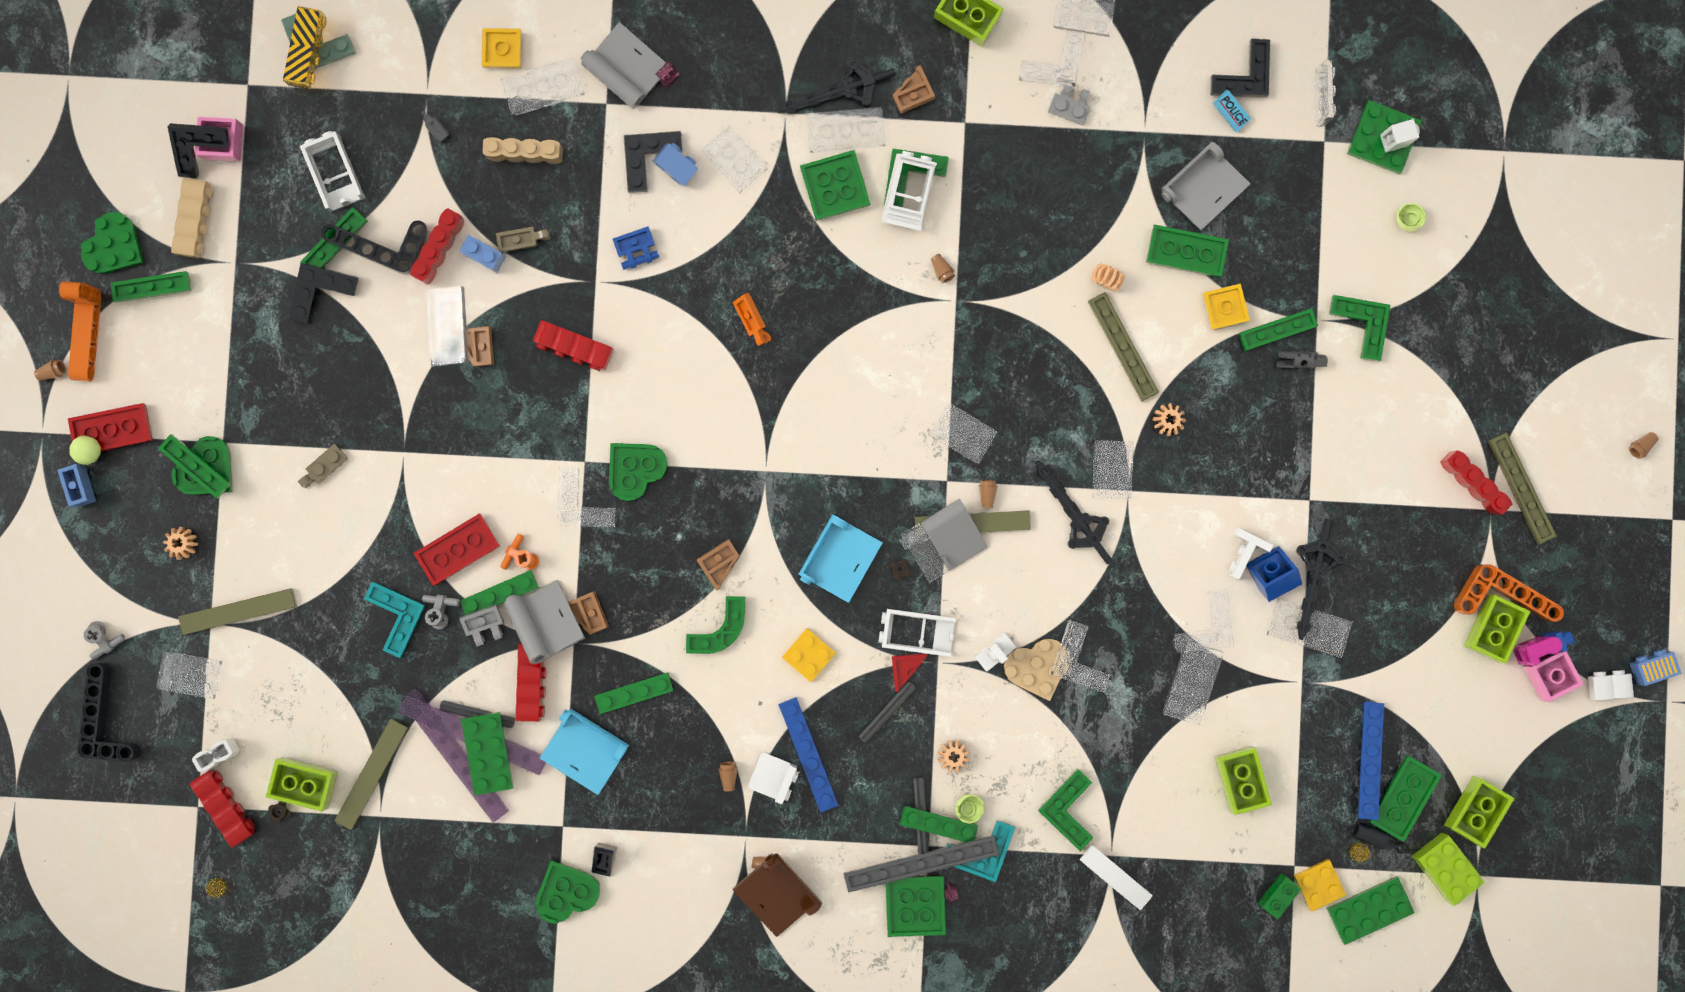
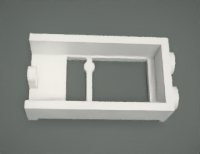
M333 131L322 134V137L309 139L300 146L326 210L333 212L366 198L338 133ZM337 146L347 172L323 181L312 155ZM346 175L350 176L352 184L330 193L327 192L325 184L329 185L334 180Z
M903 151L902 154H896L881 222L921 231L937 163L932 162L931 157L921 155L919 159L913 157L914 153ZM903 163L928 169L921 197L896 192ZM895 195L920 202L918 211L894 206Z
M887 609L886 612L882 613L881 624L885 625L884 632L880 631L878 643H882L883 648L951 657L956 618ZM894 615L923 618L921 638L918 642L919 647L890 643ZM926 619L936 620L933 649L922 647L924 645L923 638Z

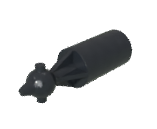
M1357 822L1354 827L1352 837L1382 850L1396 849L1400 854L1411 852L1404 842L1397 843L1387 832L1362 822Z

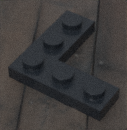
M1270 39L1250 40L1249 76L1212 75L1210 95L1220 96L1225 90H1229L1233 96L1268 97Z
M170 123L167 127L178 177L197 178L199 176L194 146L229 148L231 145L228 128L175 123Z
M681 131L624 135L628 193L648 192L645 154L659 153L667 143L671 145L674 143L682 150Z
M300 263L288 319L308 323L316 287L355 296L359 277Z

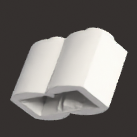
M1625 670L1612 671L1611 675H1606V672H1593L1594 676H1588L1590 700L1634 697L1632 675L1626 674Z
M234 738L226 739L215 743L208 750L197 753L192 761L198 772L213 769L220 765L222 761L235 757L240 749Z

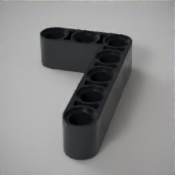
M419 220L413 221L409 226L399 252H396L332 224L325 225L321 230V235L326 242L404 275L410 273L412 265L417 260L428 234V228L424 222ZM418 225L424 227V232L420 235L415 234L413 231ZM330 229L336 231V236L332 239L326 237V233ZM348 237L354 238V244L350 247L344 244L345 239ZM415 243L416 250L414 252L406 251L407 244ZM365 245L372 246L373 250L370 254L363 253L362 250ZM386 252L391 255L390 260L382 262L381 255ZM402 260L409 262V267L405 270L399 269V263Z
M107 663L91 664L87 667L77 748L78 754L82 758L120 762L135 760L141 753L140 747L136 743L104 740L111 668ZM97 667L101 669L100 676L96 674ZM95 686L99 689L98 695L94 693ZM93 705L97 708L95 715L92 713ZM91 725H93L95 728L93 734L90 732ZM89 744L93 748L92 753H90L87 749ZM108 746L112 749L111 755L107 753ZM127 748L131 750L130 757L126 755Z

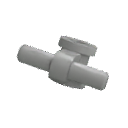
M439 594L437 596L423 595L422 597L423 602L434 603L433 609L428 610L425 615L427 624L437 630L444 629L449 622L448 616L444 614L446 605L458 607L460 600L447 598L446 595Z
M100 621L90 623L83 634L84 639L88 643H96L100 647L90 654L92 660H96L103 654L113 651L115 646L125 640V636L119 634L112 640H109L105 636L106 626Z

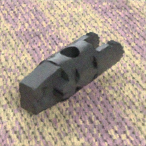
M1279 351V357L1291 360L1277 361L1276 367L1316 369V367H1327L1328 358L1326 355L1318 354V352Z

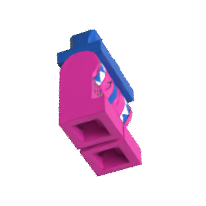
M1571 632L1541 633L1542 637L1538 636L1515 645L1513 652L1518 664L1534 666L1540 663L1539 657L1567 651V645L1575 643Z

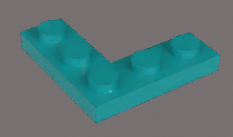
M372 582L364 600L398 615L383 651L402 658L426 605L376 582Z
M996 820L991 836H995L999 855L953 867L996 882L1015 826Z

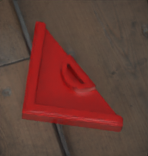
M927 653L892 656L895 692H898L927 657Z

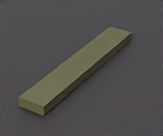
M1106 292L1088 300L1094 315L1141 402L1159 393Z
M1503 433L1488 440L1537 545L1557 537L1508 433Z
M1030 510L970 514L980 533L1031 530ZM930 516L915 517L916 536H927L920 522Z
M290 588L178 616L182 635L297 606L293 589Z
M393 718L390 719L334 820L335 822L350 830L354 828L409 728L408 726Z

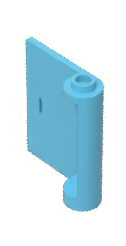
M832 514L798 574L801 576L800 580L808 585L812 582L849 603L883 543Z
M570 708L569 711L564 710L559 718L562 721L560 727L543 751L540 759L599 795L627 751L629 744Z

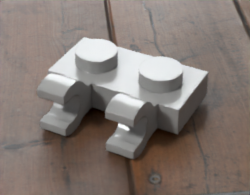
M1065 82L1061 95L1055 93L1048 113L1083 126L1090 106L1085 104L1091 91L1083 89L1079 101H1074L1068 98L1073 84Z
M497 604L460 617L466 636L472 635L476 646L483 645L485 642L484 635L481 632L490 628L495 640L502 638V635H504L499 626L504 621Z

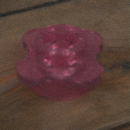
M948 883L947 889H944L946 901L949 900L951 905H953L954 901H958L957 889L955 885L950 886Z

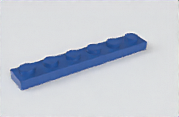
M797 697L779 703L778 705L820 813L838 806Z
M1363 703L1357 817L1360 819L1378 820L1384 703Z

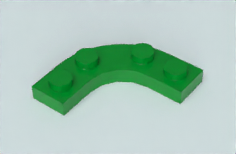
M726 596L723 625L719 630L710 634H686V653L710 654L729 647L738 638L744 626L745 597Z

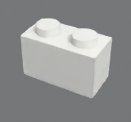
M1414 119L1391 125L1380 134L1385 153L1407 147L1419 138V127L1415 124Z

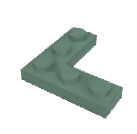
M296 14L281 19L289 42L291 41ZM346 34L314 46L308 72L356 54L350 36Z

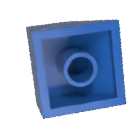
M1280 546L1248 562L1246 565L1259 591L1268 602L1302 585L1299 569Z

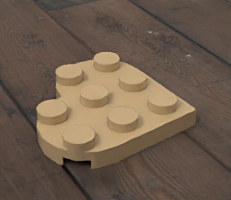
M1042 639L1035 643L1032 649L1017 648L1007 655L1008 659L1004 662L1005 674L1008 680L1015 685L1050 701L1067 666L1068 651L1064 645L1053 639Z

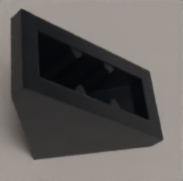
M598 843L594 848L591 872L610 877L617 847Z

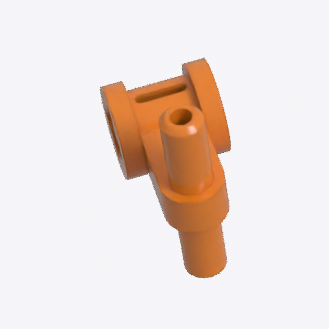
M518 533L512 545L508 546L505 552L507 554L500 565L501 568L506 570L513 557L519 567L534 570L538 566L539 558L536 554L526 550H518L524 539L523 535Z

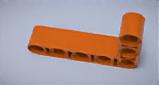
M62 281L59 286L60 297L74 303L68 376L70 380L91 382L95 372L101 291L85 283Z
M1481 564L1474 568L1454 603L1455 611L1459 614H1473L1478 609L1489 588L1545 621L1556 622L1561 620L1564 615L1560 605L1490 564ZM1484 568L1488 570V576L1486 578L1482 575V571ZM1501 578H1503L1505 581V584L1502 588L1499 586V580ZM1475 584L1478 586L1477 594H1474L1472 591ZM1517 588L1521 590L1519 598L1515 594ZM1534 598H1536L1538 601V604L1535 608L1532 605V601ZM1464 601H1467L1469 604L1466 611L1463 609ZM1551 608L1554 610V616L1552 618L1549 616V610Z

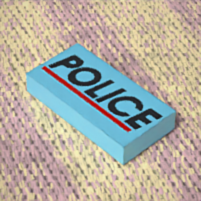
M1225 90L1212 103L1234 132H1238L1251 119L1229 90Z

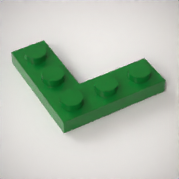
M892 148L884 205L887 197V192L891 180L896 154H902V152L906 150ZM906 151L914 153L913 157L919 159L921 155L931 157L932 162L937 163L934 176L946 177L949 157ZM903 163L896 192L905 194L908 172L927 174L928 169ZM895 195L893 205L903 208L904 197Z
M1333 295L1329 315L1366 321L1360 359L1381 361L1390 305Z
M1077 768L1038 811L1081 852L1094 837L1066 810L1092 782Z

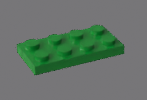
M1154 224L1146 263L1221 278L1229 239Z
M501 712L462 718L461 723L474 796L513 789Z
M1406 755L1379 802L1378 820L1369 819L1368 822L1405 842L1442 775Z
M1397 876L1327 908L1344 945L1415 913Z

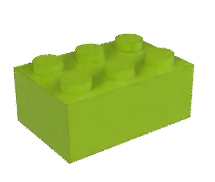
M941 0L935 10L934 18L982 47L1001 18L1004 8L991 0Z
M1487 595L1463 647L1497 663L1507 664L1530 611L1497 595Z
M1250 746L1214 756L1230 813L1237 815L1272 805L1255 747Z
M285 757L275 759L266 797L321 812L329 809L338 771Z
M1472 776L1444 826L1485 849L1514 798L1482 778Z
M1440 833L1412 855V858L1446 902L1453 906L1459 904L1485 883L1451 837L1444 833Z

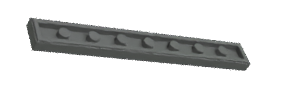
M992 835L844 872L843 874L849 893L999 855L995 836Z

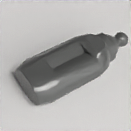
M425 111L421 112L424 115L425 126L438 142H444L450 136L447 129L438 118L426 114Z

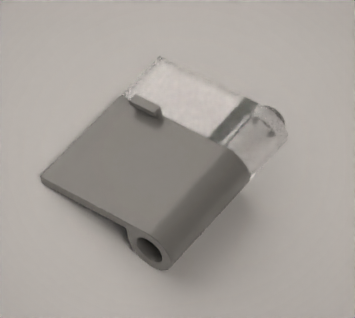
M960 499L901 534L902 539L899 540L905 550H910L929 583L988 547Z

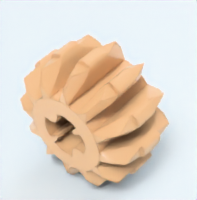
M1100 263L1094 268L1091 279L1094 283L1110 291H1118L1124 283L1125 275L1111 266Z
M1169 403L1167 408L1162 405L1160 406L1161 411H1155V414L1159 417H1154L1153 421L1159 424H1156L1154 428L1161 427L1160 434H1163L1166 430L1167 436H1171L1172 432L1177 435L1178 429H1184V426L1180 423L1186 422V419L1180 418V416L1185 413L1184 411L1177 412L1179 410L1178 405L1173 409L1172 404ZM1172 417L1173 421L1167 423L1165 419Z
M179 527L177 530L173 528L171 529V534H165L168 541H163V544L168 546L164 550L165 552L170 551L169 556H176L177 560H181L183 557L189 558V553L196 552L192 547L198 545V543L193 542L197 536L191 535L192 530L190 529L185 530L184 527ZM179 540H182V541L180 542V543H183L182 547H179V545H180V544H178Z
M948 740L949 747L947 748L942 744L941 747L945 751L937 752L939 755L944 756L938 758V762H944L941 766L943 769L949 765L948 772L951 773L953 767H955L958 773L960 772L959 765L964 769L966 768L963 761L969 762L970 759L964 756L970 754L969 750L962 751L966 747L964 743L958 747L959 740L955 741L954 746H952L951 740ZM953 751L955 754H959V757H956V761L948 757L949 755L951 756L950 753Z

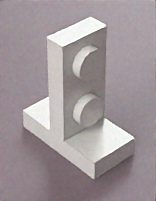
M1235 528L1232 536L1244 541L1245 544L1240 545L1237 551L1239 556L1236 562L1233 561L1228 571L1230 572L1229 577L1239 580L1255 547L1267 553L1271 552L1274 545L1240 528Z
M1002 633L974 657L987 672L998 662L1004 663L1008 659L1006 656L1017 647L1005 633Z

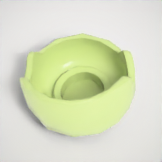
M1404 204L1397 211V224L1407 232L1416 231L1424 225L1426 213L1418 204Z
M85 435L79 436L70 445V455L75 462L89 465L97 461L101 455V447L96 439Z
M962 795L955 805L956 816L964 823L971 824L977 822L984 814L985 803L977 795Z

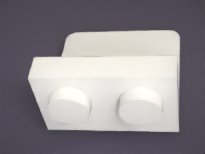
M761 753L748 787L776 799L775 802L783 804L784 800L788 801L792 792L789 789L791 782L795 783L798 777L797 765L770 754Z

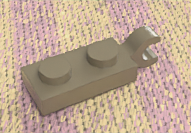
M534 227L496 233L498 249L501 253L537 247V241L551 239L548 230L535 232Z
M333 444L306 468L308 474L303 476L298 483L302 488H307L314 481L320 484L342 465L348 457L336 444Z

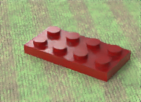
M145 403L67 418L72 441L83 435L92 437L98 441L101 451L153 441Z
M479 513L414 552V555L431 584L436 586L500 547V544L482 514Z

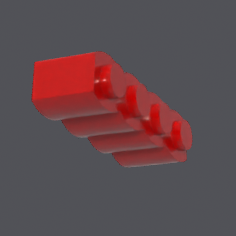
M449 208L442 212L438 225L430 233L429 242L421 249L420 258L412 265L410 275L426 285L434 280L437 268L442 265L446 252L454 244L455 235L463 228L464 218L460 214Z
M542 320L533 339V342L537 344L536 348L547 351V349L554 350V354L565 358V355L572 357L571 361L580 365L583 362L590 364L589 368L599 372L601 369L606 370L614 350L608 345Z
M1459 450L1451 451L1440 461L1442 467L1448 473L1453 474L1461 486L1468 488L1470 495L1474 499L1481 501L1485 510L1490 514H1504L1513 505L1511 499L1505 493L1499 491L1497 485L1489 478H1486L1479 467L1471 464L1469 458Z
M522 643L518 644L515 718L516 721L539 722L542 717H545V706H542V698L546 696V687L543 686V679H546L547 670L546 667H543V662L538 664L530 663Z
M211 769L189 784L200 799L205 810L210 814L217 828L222 832L227 843L233 848L256 833L254 830L255 825L250 819L245 817L243 806L234 801V793L223 784L221 773Z

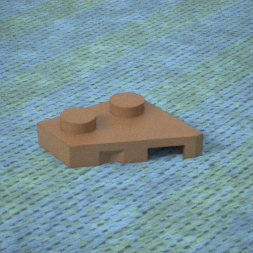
M921 65L917 66L916 71L911 77H908L903 82L902 87L898 88L893 94V99L900 114L935 99V95Z
M491 327L454 330L455 336L459 338L462 348L469 355L473 366L494 365Z
M727 539L696 559L716 591L720 589L721 584L729 574L739 554L731 541Z
M595 591L568 602L577 622L589 634L609 627Z

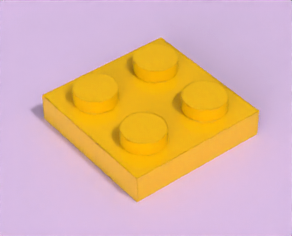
M482 28V67L521 68V29Z
M1241 284L1202 293L1211 330L1250 321Z
M806 628L782 658L807 680L812 682L836 652Z
M1329 859L1293 875L1297 885L1302 889L1301 893L1311 912L1346 896Z

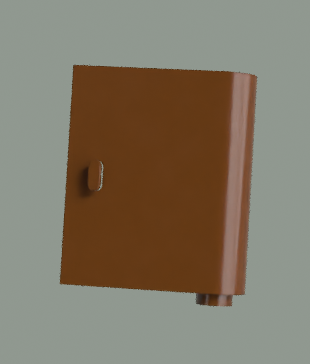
M778 853L768 855L760 866L732 889L776 937L804 913L811 916L822 906V901Z

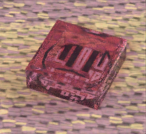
M670 61L656 73V76L665 87L679 75Z

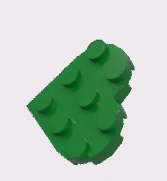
M109 212L95 220V236L81 244V259L88 270L99 274L111 273L144 263L135 226L132 220L122 213Z
M212 436L200 438L194 447H191V450L231 483L224 493L232 492L231 457L226 441ZM178 465L172 469L171 477L173 484L182 493L191 495L211 494Z
M610 443L609 485L613 494L620 500L634 501L641 498L647 489L648 483L662 479L666 473L668 466L667 457L664 451L657 446L650 444Z
M551 860L536 899V907L541 915L540 917L548 923L556 924L568 919L573 911L583 912L589 910L599 899L600 883L589 873Z

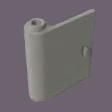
M1211 142L1161 188V196L1164 200L1176 206L1201 231L1251 183L1224 158L1222 149L1216 143Z

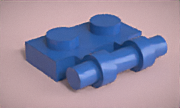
M649 226L612 238L619 258L627 256L628 261L621 263L623 270L630 267L633 269L637 267L636 265L645 262L648 264L653 262L654 259L660 258L657 251L649 252L648 248L655 246ZM643 250L644 255L633 258L632 253Z

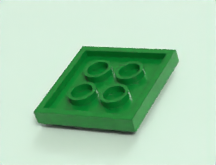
M1368 100L1347 154L1400 175L1413 143L1407 147L1385 153L1380 134L1391 125L1414 119L1415 124L1420 127L1422 120Z
M855 150L800 165L816 221L870 206V200Z
M943 875L913 876L886 883L888 937L946 935Z

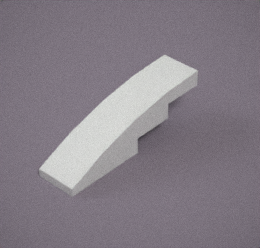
M1093 845L1079 859L1140 911L1153 896Z

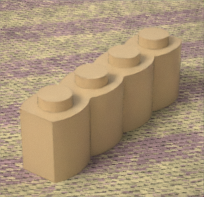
M494 137L483 140V154L491 161L499 162L506 159L510 162H522L524 160L530 163L545 161L550 164H558L563 162V147L555 140L540 142L535 139L520 141L515 138H508L502 141Z
M183 178L171 253L192 258H199L200 254L203 253L204 244L202 243V238L207 232L205 219L210 213L208 201L213 195V188L209 182Z

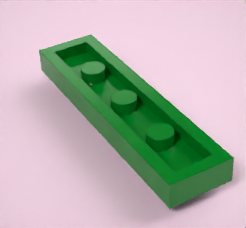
M352 207L335 226L357 234L368 221ZM331 229L326 234V237L328 239L334 238L336 231ZM352 237L346 238L344 244L346 245ZM322 238L300 263L324 268L342 248L332 245Z
M187 271L110 283L113 302L116 303L191 291L189 272Z
M1311 308L1238 334L1244 351L1316 328L1318 324Z
M170 434L158 448L215 498H220L231 485L229 481L173 434Z
M529 570L460 600L465 615L495 604L498 606L504 603L506 598L511 595L521 596L539 588L532 570Z
M669 672L595 695L594 697L599 713L602 714L672 692L674 689Z
M904 806L899 823L902 826L962 842L975 840L978 829L976 824L964 823L961 820Z

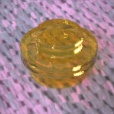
M1355 843L1350 848V856L1354 861L1364 862L1369 858L1370 850L1367 845Z
M220 878L211 879L206 885L207 894L213 898L221 897L226 891V884Z

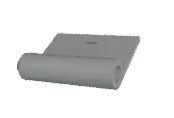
M618 22L595 51L587 50L581 56V65L632 109H635L643 101L661 77L664 76L661 72L666 67L667 69L670 68L664 60L620 22Z
M558 580L524 598L511 595L504 602L506 611L531 664L541 663L585 639Z

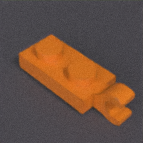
M744 294L735 300L733 304L749 336L754 335L758 346L771 341L770 335L763 330L766 326L750 294Z

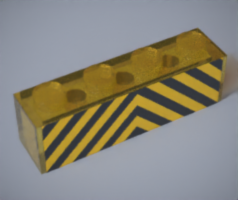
M302 6L297 7L283 81L289 86L311 90V86L315 82V66L319 63L318 51L319 47L323 44L322 32L327 24V18L321 10Z

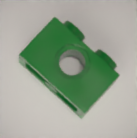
M1281 873L1257 904L1278 920L1302 889Z

